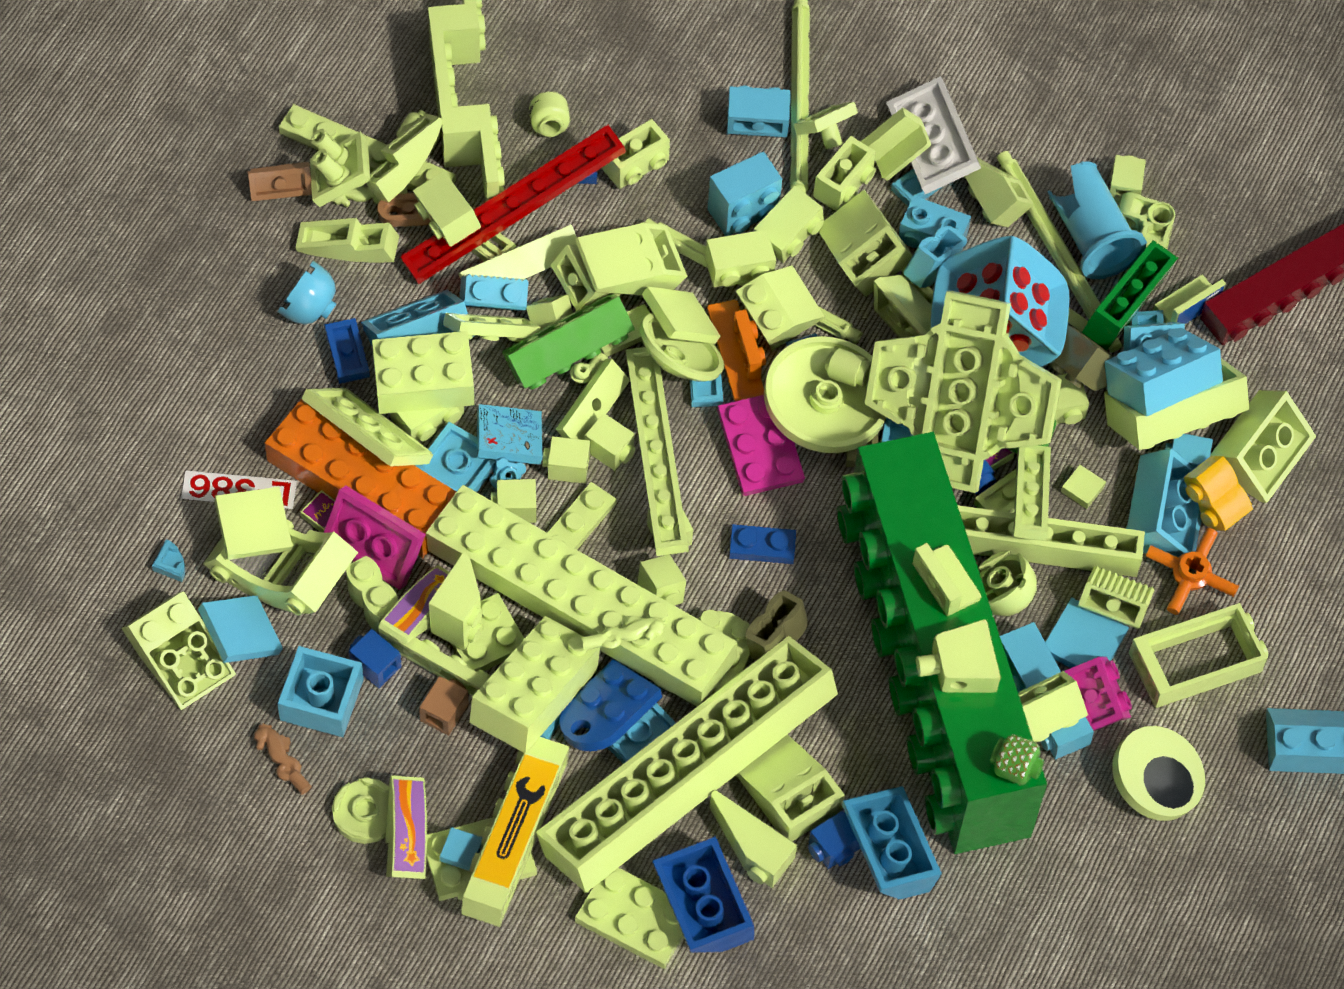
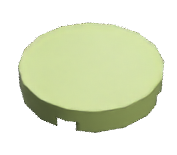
M361 778L351 784L349 782L342 786L335 795L332 805L334 825L341 835L352 842L362 844L378 842L386 837L389 786L380 780L372 778Z

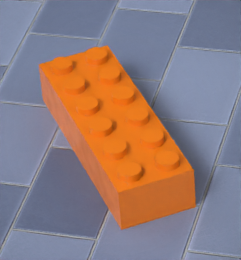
M302 399L265 442L266 457L269 463L317 493L322 490L336 500L339 490L344 486H348L426 534L456 494L455 490L414 465H387ZM426 535L418 553V556L424 558L429 552Z

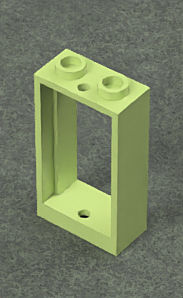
M1238 603L1134 638L1129 655L1154 707L1158 708L1261 673L1268 658V651L1265 643L1262 640H1258L1254 632V622L1251 615L1245 613L1241 604ZM1228 627L1232 628L1247 658L1246 661L1173 686L1169 685L1154 652Z

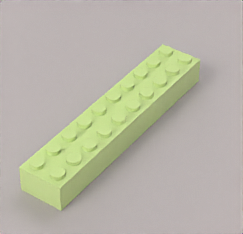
M463 484L426 532L429 552L453 566L463 552L468 554L476 579L544 618L546 616L583 637L601 634L609 627L624 628L625 623L632 616L641 618H654L657 616L663 618L665 627L662 634L655 636L651 641L647 640L645 635L634 641L621 640L619 646L615 649L600 647V651L695 706H699L712 695L737 659V641Z
M790 636L786 637L540 828L536 834L544 856L587 893L710 796L714 790L719 789L837 696L838 692L832 669Z

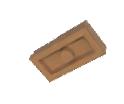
M309 162L253 168L251 171H248L251 201L312 195Z

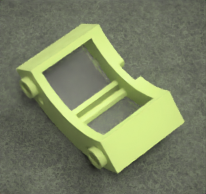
M287 520L293 546L291 551L227 560L223 539L221 538L203 563L210 569V574L217 581L222 583L228 582L249 596L257 595L261 602L300 616L301 614L315 613L358 552L335 532L324 533L309 530L307 534H303L293 530L294 525L291 521Z

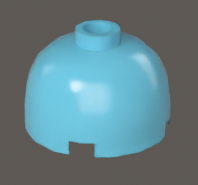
M312 261L310 267L314 269L312 274L306 271L286 298L285 302L290 303L288 308L280 307L277 311L288 320L297 324L306 325L314 323L320 316L326 319L336 306V303L332 301L336 292L335 282L331 274L315 261Z

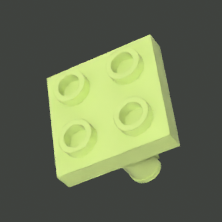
M319 129L312 134L311 144L319 150L310 158L312 200L319 207L330 201H335L345 193L361 187L371 180L368 140L361 131L338 144L325 129Z

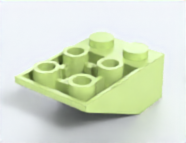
M865 190L824 220L822 228L818 231L854 286L866 297L874 291V280L878 277L894 276L908 265L913 256Z
M640 223L575 239L595 292L642 295L647 286L674 290L687 277L667 225Z
M184 591L174 594L121 628L139 657L180 710L236 675L229 662L223 663L204 622Z
M788 734L736 774L777 832L790 841L796 840L842 811V802L844 801L845 794L827 770Z

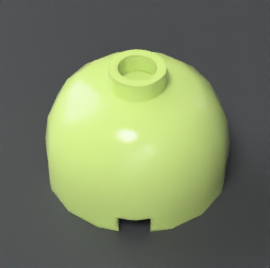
M1002 551L992 555L979 566V569L982 571L980 577L993 615L1011 616L1025 609L1033 600L1037 591L1036 575L1022 554Z

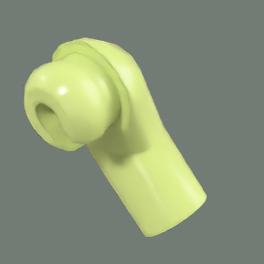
M601 352L593 357L588 364L581 362L574 364L571 367L570 376L578 384L589 383L603 361L609 358Z

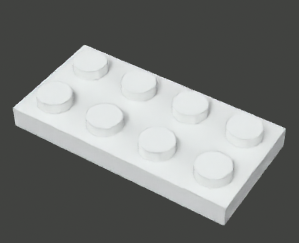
M941 76L886 102L891 115H894L903 107L922 119L931 146L911 163L925 195L981 169Z

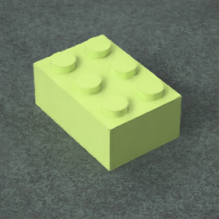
M468 331L372 340L379 414L475 405Z

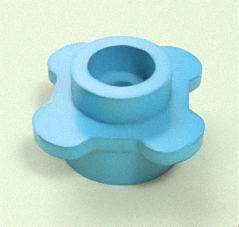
M505 457L499 458L494 467V475L490 478L492 486L497 488V480L521 479V476L526 472V466L522 462L515 463L508 461ZM507 472L511 473L510 477L505 476Z

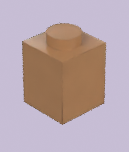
M439 676L419 707L420 721L449 736L469 705L468 690L455 679L447 680Z

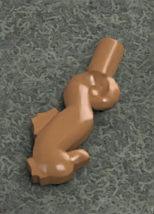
M264 723L259 725L254 734L257 750H262L266 743L271 760L280 764L276 769L277 776L282 780L290 781L301 795L307 793L311 789V785L300 773L301 765L299 761L286 754V752H289L291 745L290 738L283 735L280 736L272 729V725Z

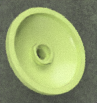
M653 313L646 315L640 324L642 342L651 357L664 371L679 378L697 382L715 380L722 373L724 361L714 344L670 339Z

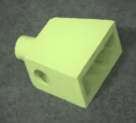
M981 620L936 635L932 647L933 654L916 657L919 677L938 674L940 687L943 692H997L1000 674L987 620Z

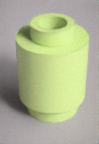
M841 348L828 355L825 362V370H828L829 378L856 388L868 386L871 362H869L868 358Z

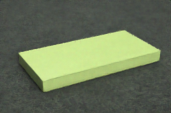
M347 388L305 390L302 397L303 401L387 465L406 466L430 463L433 457L431 451L382 414H379L378 411Z

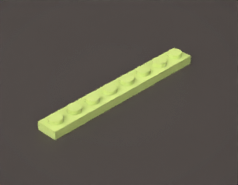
M646 347L626 349L656 556L689 552L661 369L651 357Z

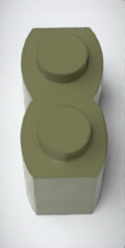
M782 590L768 602L765 613L758 616L749 625L745 637L753 660L757 661L786 637L790 636L796 641L803 635L807 628L808 620L802 599Z

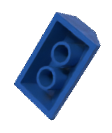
M716 836L653 860L655 870L690 952H724L754 940V924Z

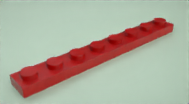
M607 124L474 209L473 211L481 225L480 229L451 247L443 237L438 240L433 235L400 256L402 262L419 285L626 152L625 146Z

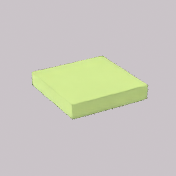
M647 286L642 293L646 303L670 339L715 344L721 337L693 292Z
M280 487L215 496L214 501L227 560L291 551L293 546Z

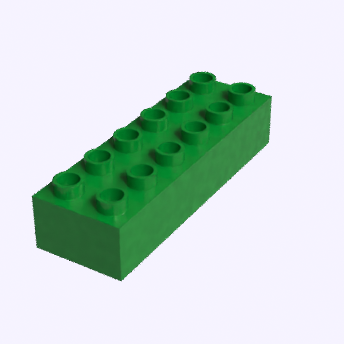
M934 431L858 447L854 473L842 475L841 478L845 504L837 506L838 526L845 544L859 542L862 561L854 562V576L861 599L876 598L880 617L871 620L872 637L879 657L894 656L898 675L889 677V691L894 710L898 716L911 713L916 734L907 736V750L912 769L916 775L929 772L932 780L934 794L925 796V809L931 831L934 835L948 832L954 855L1031 838L1047 787V781L1042 769L1037 779L1031 777L1026 784L1018 785L997 776L994 771V765L990 763L992 753L1000 738L1006 739L1009 735L1015 734L1029 741H1034ZM928 543L932 551L948 545L980 592V600L947 617L913 565L915 549ZM981 620H987L1000 674L997 692H943L940 687L938 674L919 677L916 657L933 654L932 647L936 635Z

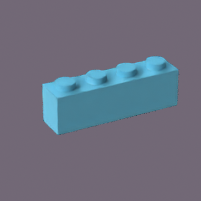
M1034 622L1000 636L1018 692L1061 672ZM1083 717L1074 726L1052 732L1048 738L1040 742L1046 751H1051L1056 760L1091 745L1094 731L1087 718Z

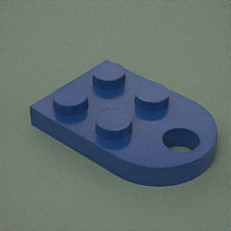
M613 659L579 691L561 712L559 723L564 739L569 745L582 751H598L611 746L663 697L661 689ZM581 728H589V729H590V730H589L586 734H584V735H581V736L574 735V733H575L578 729H581Z

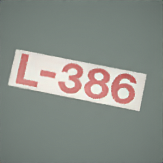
M185 471L181 499L215 502L216 495L280 487L284 508L293 509L297 481Z

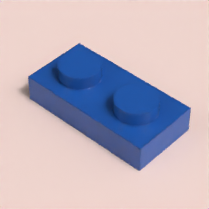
M356 319L325 324V332L339 384L369 378L370 372Z
M732 524L729 559L794 564L796 530Z

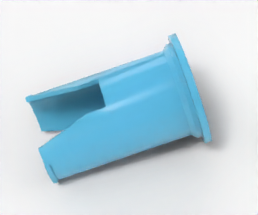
M1089 161L1071 166L1075 194L1058 197L1053 195L1050 190L1047 192L1083 256L1080 268L1084 276L1094 280L1112 277L1130 268L1146 249L1147 242L1142 233L1130 229L1096 168L1097 165Z

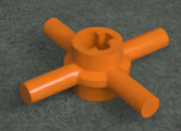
M1205 529L1195 552L1185 553L1176 557L1150 545L1146 557L1173 569V576L1178 583V587L1167 610L1174 615L1179 614L1190 591L1201 589L1206 585L1232 597H1235L1239 585L1213 574L1211 564L1206 558L1218 534L1214 529ZM1189 568L1196 570V573H1190Z

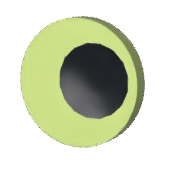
M1160 726L1142 727L1129 734L1118 745L1114 753L1112 770L1115 784L1124 800L1140 814L1154 820H1174L1188 813L1200 801L1205 788L1203 764L1193 746L1178 733Z

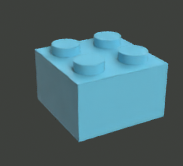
M764 151L710 176L707 210L725 236L744 232L750 225L761 221L780 201L782 177Z
M298 646L278 701L280 721L344 737L363 683L362 663Z

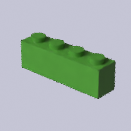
M610 293L503 350L502 353L518 385L524 389L527 387L535 389L546 382L545 378L555 372L559 375L571 370L573 363L584 357L585 360L599 355L602 352L600 348L609 343L616 345L629 338L628 333L634 331L635 328L620 297Z

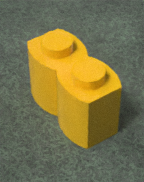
M1210 456L1184 476L1187 486L1186 493L1194 502L1198 503L1201 511V520L1208 528L1226 531L1253 510L1249 497L1238 483L1233 468L1224 456Z

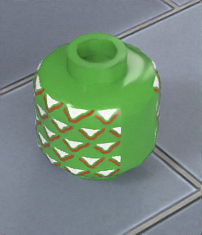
M1012 734L1006 739H999L992 753L990 763L994 765V771L997 776L1018 785H1024L1031 777L1038 778L1043 768L1044 760L1039 758L1040 747L1038 744Z

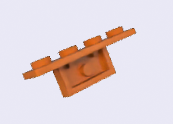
M737 300L708 305L709 318L721 336L717 341V345L724 361V369L734 402L764 395L761 371L762 366L766 365V357L763 347H758L755 340L758 339L755 321L749 320L746 309L740 310Z

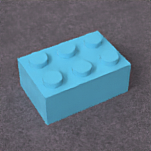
M1181 327L1172 329L1167 334L1156 339L1147 340L1142 345L1129 351L1120 352L1117 356L1105 361L1108 395L1146 417L1223 382L1220 348Z

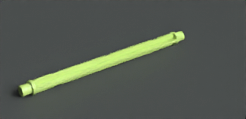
M794 0V5L792 6L790 190L796 186L806 194L808 191L809 134L797 136L793 124L809 117L810 7L808 0Z
M1008 151L1000 153L997 156V160L1001 165L1000 170L1021 181L1034 203L1026 213L1087 318L1090 320L1100 305L1099 300L1018 162L1011 157ZM1119 338L1110 346V352H1115L1122 347Z
M649 218L645 221V223L665 225L661 222L656 223ZM667 226L677 252L707 267L705 260L706 246ZM743 282V283H738V284L741 285V286H744L745 284H747V283H749V282ZM819 307L825 318L815 324L817 327L840 339H847L854 344L859 342L862 336L861 331L855 329L853 324Z

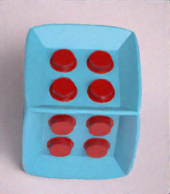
M1015 236L995 238L950 257L940 266L933 292L931 328L941 323L946 291H955L1011 303L1006 333H1009V338L1019 354L1042 367L1055 360L1061 354L1066 340L1068 325V285L1060 271L1028 243Z

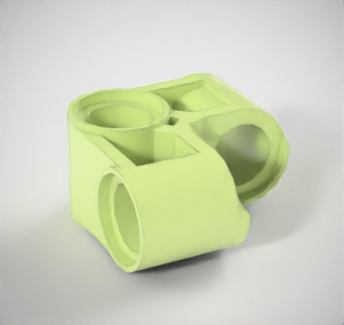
M1124 193L1118 207L1130 229L1143 234L1147 242L1146 248L1154 240L1167 249L1175 219L1174 208L1166 202L1146 198L1137 193Z

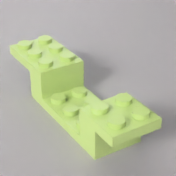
M462 0V4L428 7L429 41L438 117L443 121L441 126V143L444 168L481 164L485 201L487 202L504 191L505 185L504 170L500 162V141L497 138V116H491L489 104L458 106L457 93H455L454 68H452V65L480 63V51L486 50L484 36L485 21L484 15L481 12L482 0Z

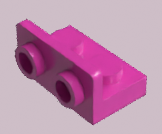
M1099 656L1064 671L1077 681L1088 713L1086 718L1093 731L1120 720L1131 718L1129 710L1132 709V704L1127 693L1120 690L1117 682L1120 675L1113 660L1109 661L1107 657Z

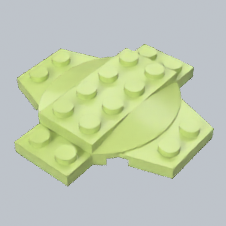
M946 291L941 323L931 328L925 335L875 342L865 405L895 423L908 427L913 436L934 431L951 487L976 493L979 491L985 459L993 456L1002 448L1042 445L1051 442L1062 379L1019 354L1009 338V333H1006L1011 303L955 291Z

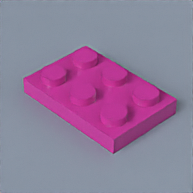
M764 395L718 405L717 412L743 497L804 482L805 476L795 443L787 438L771 420L765 406Z
M344 486L339 490L324 533L335 532L358 552L352 560L353 562L364 556L371 558L380 568L382 579L399 590L407 585L426 535L348 486Z

